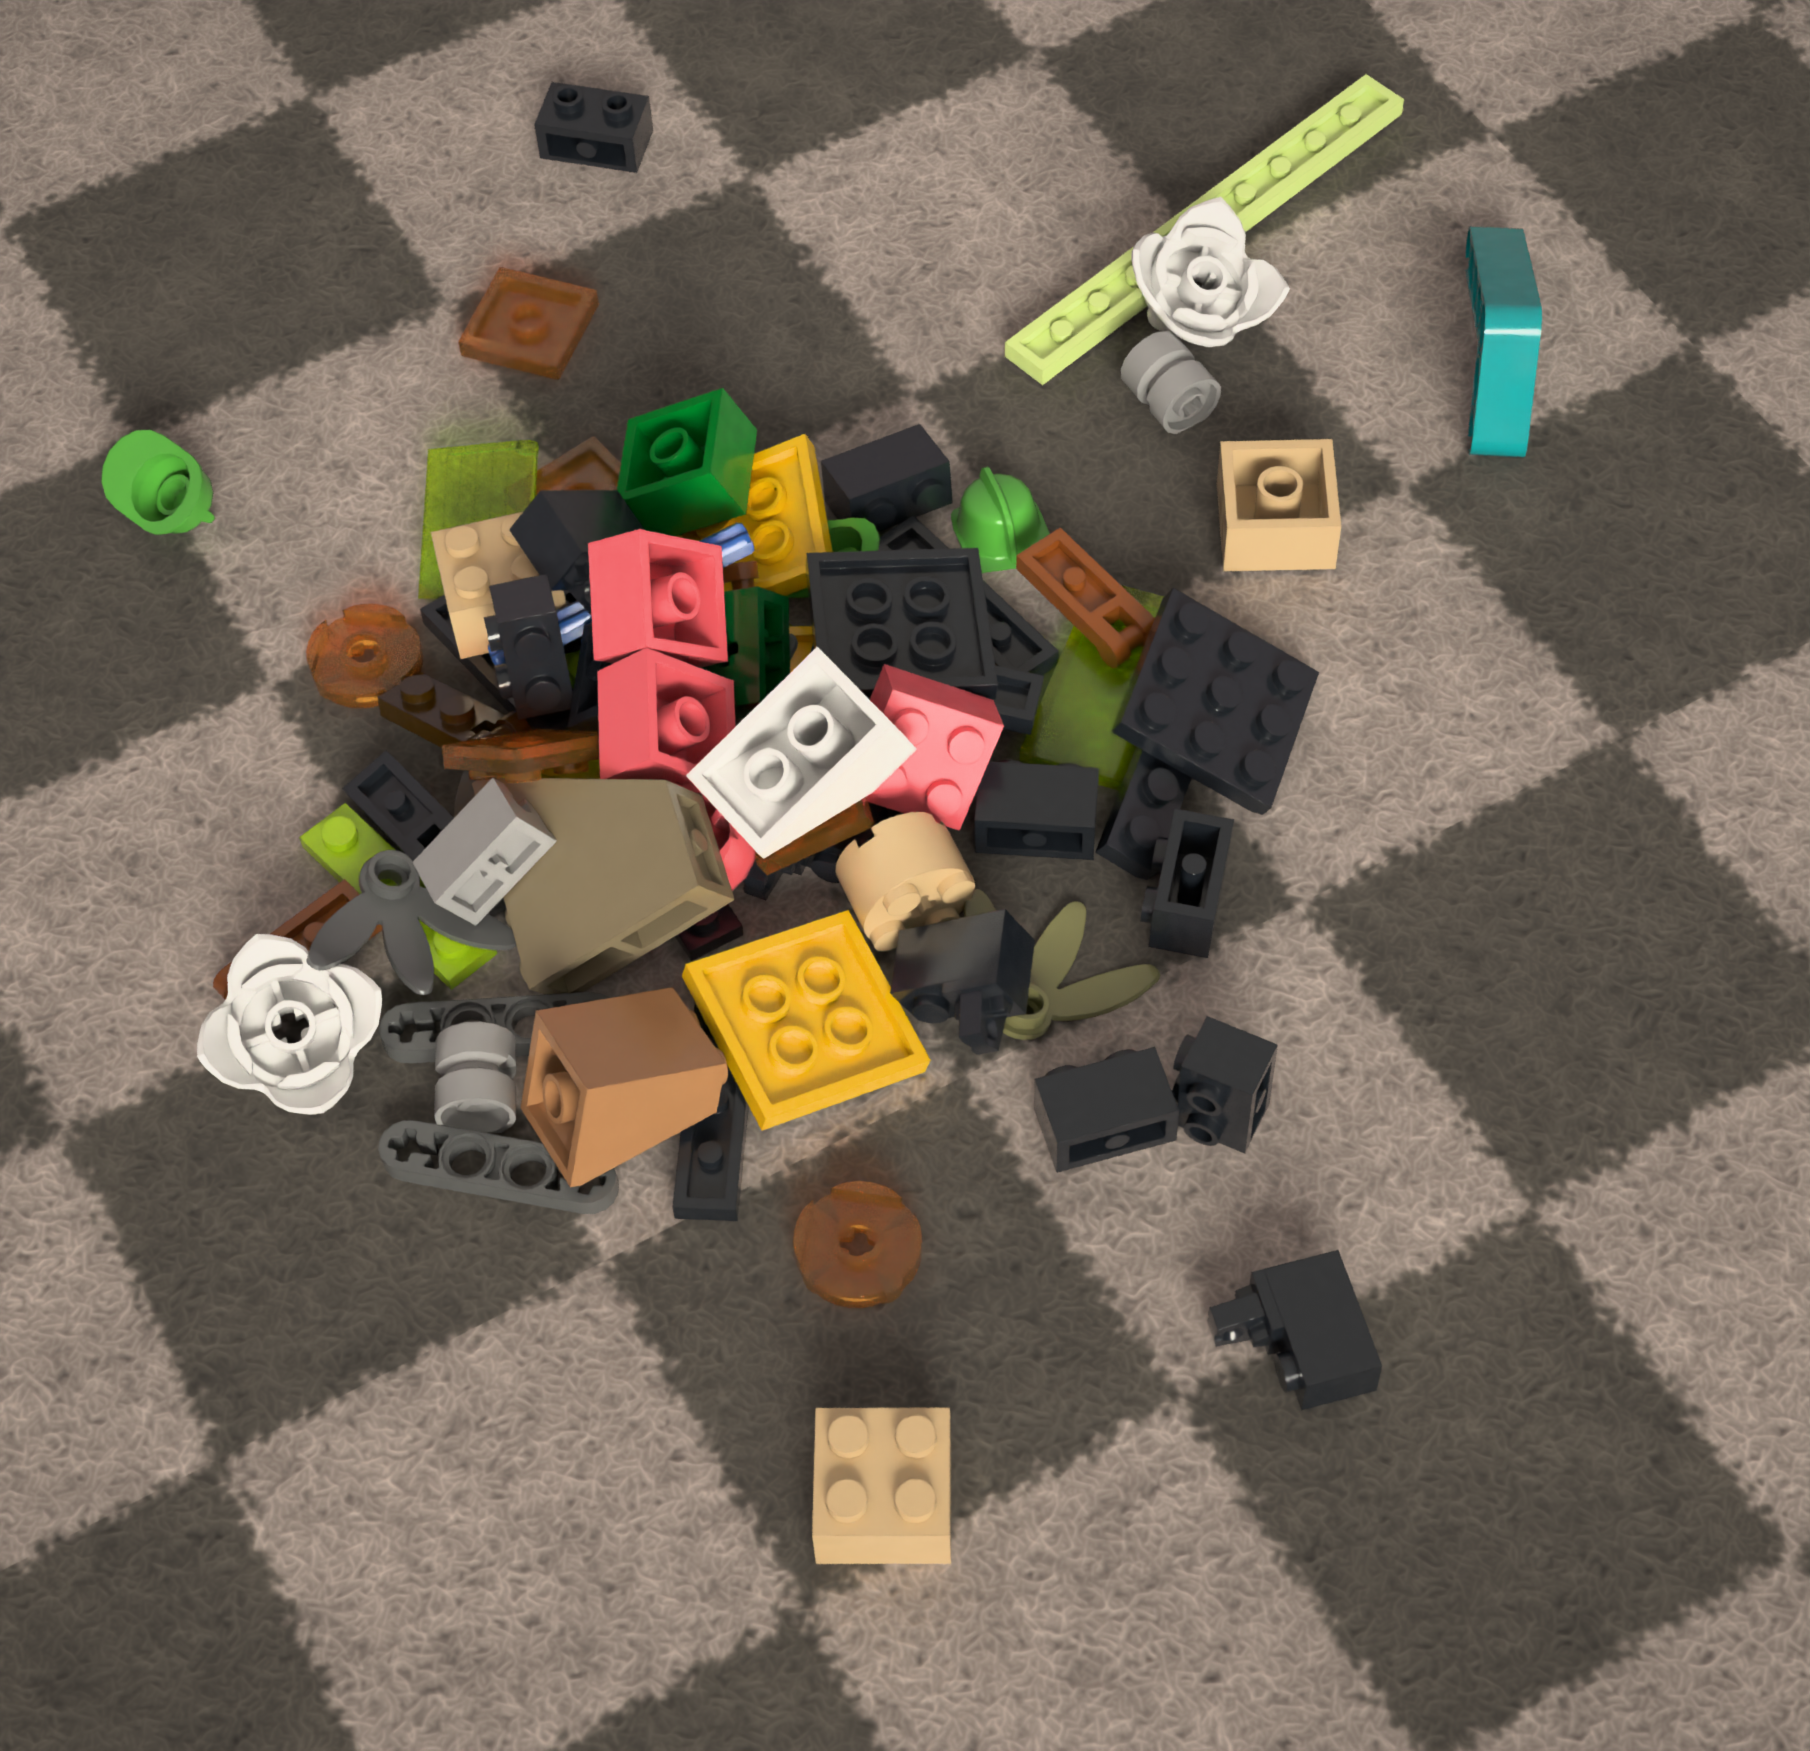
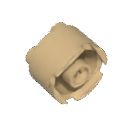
M926 812L904 813L879 822L871 827L874 838L860 848L854 839L839 856L836 863V876L866 936L872 941L875 949L883 952L896 948L900 930L959 919V914L964 910L965 902L971 900L974 895V878L950 832L942 820L940 824L936 823L933 815Z

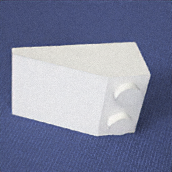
M816 647L686 776L764 859L873 793L917 748Z

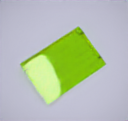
M515 440L428 449L418 599H438L444 595L431 532L523 512L535 498L539 444L536 441Z

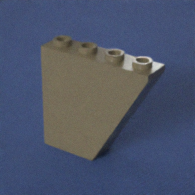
M479 778L472 783L475 796L492 778ZM495 778L505 784L517 804L526 799L536 810L548 831L557 840L503 897L506 905L505 918L508 926L513 931L521 959L519 964L520 972L529 990L542 994L584 992L735 900L702 795L667 780Z

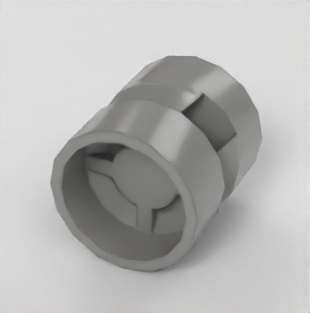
M1156 332L1141 340L1126 356L1121 367L1122 381L1141 403L1149 405L1151 414L1168 433L1178 434L1205 420L1217 406L1221 396V386L1199 361H1195V357L1173 332Z
M480 1021L463 1022L449 1026L439 1033L436 1039L435 1071L442 1077L439 1078L435 1085L434 1117L437 1125L489 1134L502 1133L512 1127L516 1121V1085L512 1079L516 1074L517 1043L515 1035L507 1028Z

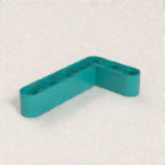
M1469 226L1465 258H1469L1466 279L1478 338L1468 437H1472L1469 455L1525 457L1529 439L1542 328V306L1523 228Z

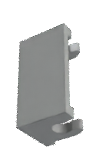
M493 777L412 863L435 904L476 926L557 840L548 831L536 810L526 799L517 804L505 784Z

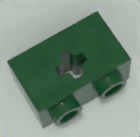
M758 586L724 592L728 661L702 667L704 670L734 681L735 719L745 718L790 674L789 597Z

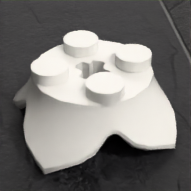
M1222 197L1210 199L1192 206L1178 218L1168 235L1161 236L1154 232L1144 235L1132 250V267L1137 285L1149 308L1147 317L1150 324L1157 330L1173 332L1178 338L1205 347L1224 346L1232 341L1237 332L1258 325L1269 318L1284 301L1290 290L1287 282L1274 266L1265 260L1247 257L1245 253L1246 233L1242 223ZM1195 281L1202 283V288L1199 287L1195 283Z
M256 934L245 943L232 961L227 975L228 995L223 1004L210 1011L201 1025L197 1042V1058L222 1083L237 1089L260 1091L266 1094L276 1106L288 1112L309 1115L325 1113L348 1091L353 1079L355 1056L371 1040L379 1025L382 1007L381 989L358 968L339 964L334 968L324 971L311 968L306 962L308 950L290 938L272 934ZM288 1013H294L296 1021L306 1018L309 1023V1027L301 1031L302 1040L291 1044L287 1043L286 1037L278 1040L273 1034V1031L282 1027L280 1017Z

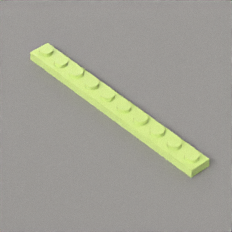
M1365 74L1155 230L1154 233H1158L1161 236L1168 235L1178 218L1189 208L1218 197H1222L1240 219L1244 231L1247 232L1402 115L1404 99ZM1134 247L1005 342V357L1043 385L1146 308L1145 298L1137 285L1132 267V250Z

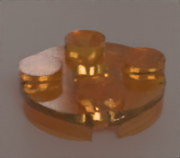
M380 604L353 605L343 609L344 617L335 620L329 626L327 620H325L316 627L307 645L306 658L311 676L322 697L345 707L371 708L379 706L377 697L400 684L405 678L413 676L419 671L421 672L423 650L415 627L413 629L412 626L406 623L405 616L398 610ZM365 649L374 650L375 658L368 662H357L352 659L353 656H362Z
M851 1181L832 1187L830 1195L822 1197L815 1205L814 1200H812L802 1210L795 1225L793 1236L795 1260L806 1288L812 1293L818 1294L824 1300L838 1306L867 1308L880 1303L895 1301L902 1294L904 1288L914 1279L921 1263L922 1233L920 1223L915 1214L913 1217L911 1211L902 1204V1197L892 1189L877 1183ZM855 1233L867 1234V1243L874 1246V1248L870 1252H864L861 1256H853L849 1254V1250L841 1248L840 1245L842 1242H852Z

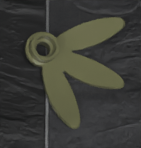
M975 889L972 899L964 904V917L996 911L987 894L979 889ZM1078 901L1071 902L1056 915L1037 941L1033 953L1026 1014L1007 1017L1003 1033L1015 1039L1031 1040L1044 1035L1048 1031L1052 1020H1081L1112 1012L1126 1006L1148 991L1160 979V971L1150 964L1135 965L1099 974L1057 989L1076 959L1086 924L1087 911L1085 905Z

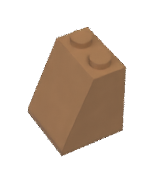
M673 987L537 1010L533 1025L521 1110L570 1188L581 1186L716 1113L721 1088L726 1083L728 1077L727 1062L723 1052L719 1048H715L701 1028L696 1014L686 1007Z

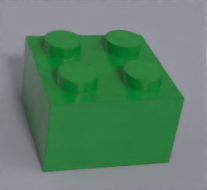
M724 388L630 418L627 423L617 490L645 530L671 536L682 535L745 515L747 512L757 429Z

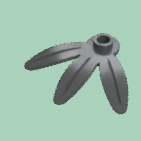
M385 850L377 853L364 863L359 875V887L362 894L345 904L322 926L310 946L306 962L311 968L318 971L334 968L344 963L366 944L376 926L380 924L382 925L385 951L397 976L413 992L426 995L433 990L434 964L427 937L419 920L437 933L471 947L488 950H510L516 946V941L512 929L489 914L475 926L435 904L427 888L420 886V877L412 863V859L402 852ZM390 879L398 886H389L380 880Z

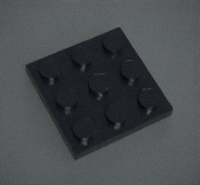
M978 548L819 552L806 554V577L814 649L818 647L869 700L884 664L989 699H996L998 681Z
M1172 588L1161 601L1111 732L1245 809L1263 815L1272 808L1319 672L1186 594Z

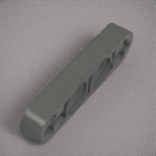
M576 992L405 1003L396 1005L386 1012L380 1021L379 1033L384 1050L390 1058L401 1063L435 1062L436 1041L433 1033L437 1032L434 1022L441 1021L440 1027L441 1031L449 1026L460 1024L467 1020H479L507 1028L515 1035L517 1043L516 1057L529 1056L531 1038L521 1037L514 1032L515 1026L520 1020L528 1016H535L537 1010L610 997L598 992ZM415 1024L418 1032L413 1033L412 1041L407 1043L401 1042L399 1035L403 1034L405 1025Z
M403 1120L392 1124L384 1131L379 1140L378 1151L385 1170L393 1178L404 1182L580 1214L602 1212L614 1203L618 1195L619 1183L614 1168L599 1176L600 1184L604 1186H593L590 1194H581L579 1186L570 1188L565 1179H560V1190L555 1191L554 1189L558 1183V1167L543 1143L416 1120ZM410 1140H416L420 1151L425 1154L411 1153L407 1162H401L395 1148L405 1149ZM443 1144L439 1151V1168L434 1169L432 1158L427 1154L438 1156V1145ZM478 1151L486 1157L485 1164L477 1173L460 1175L452 1170L453 1161L463 1152ZM536 1161L546 1167L545 1176L535 1185L521 1186L512 1180L514 1170L522 1163Z

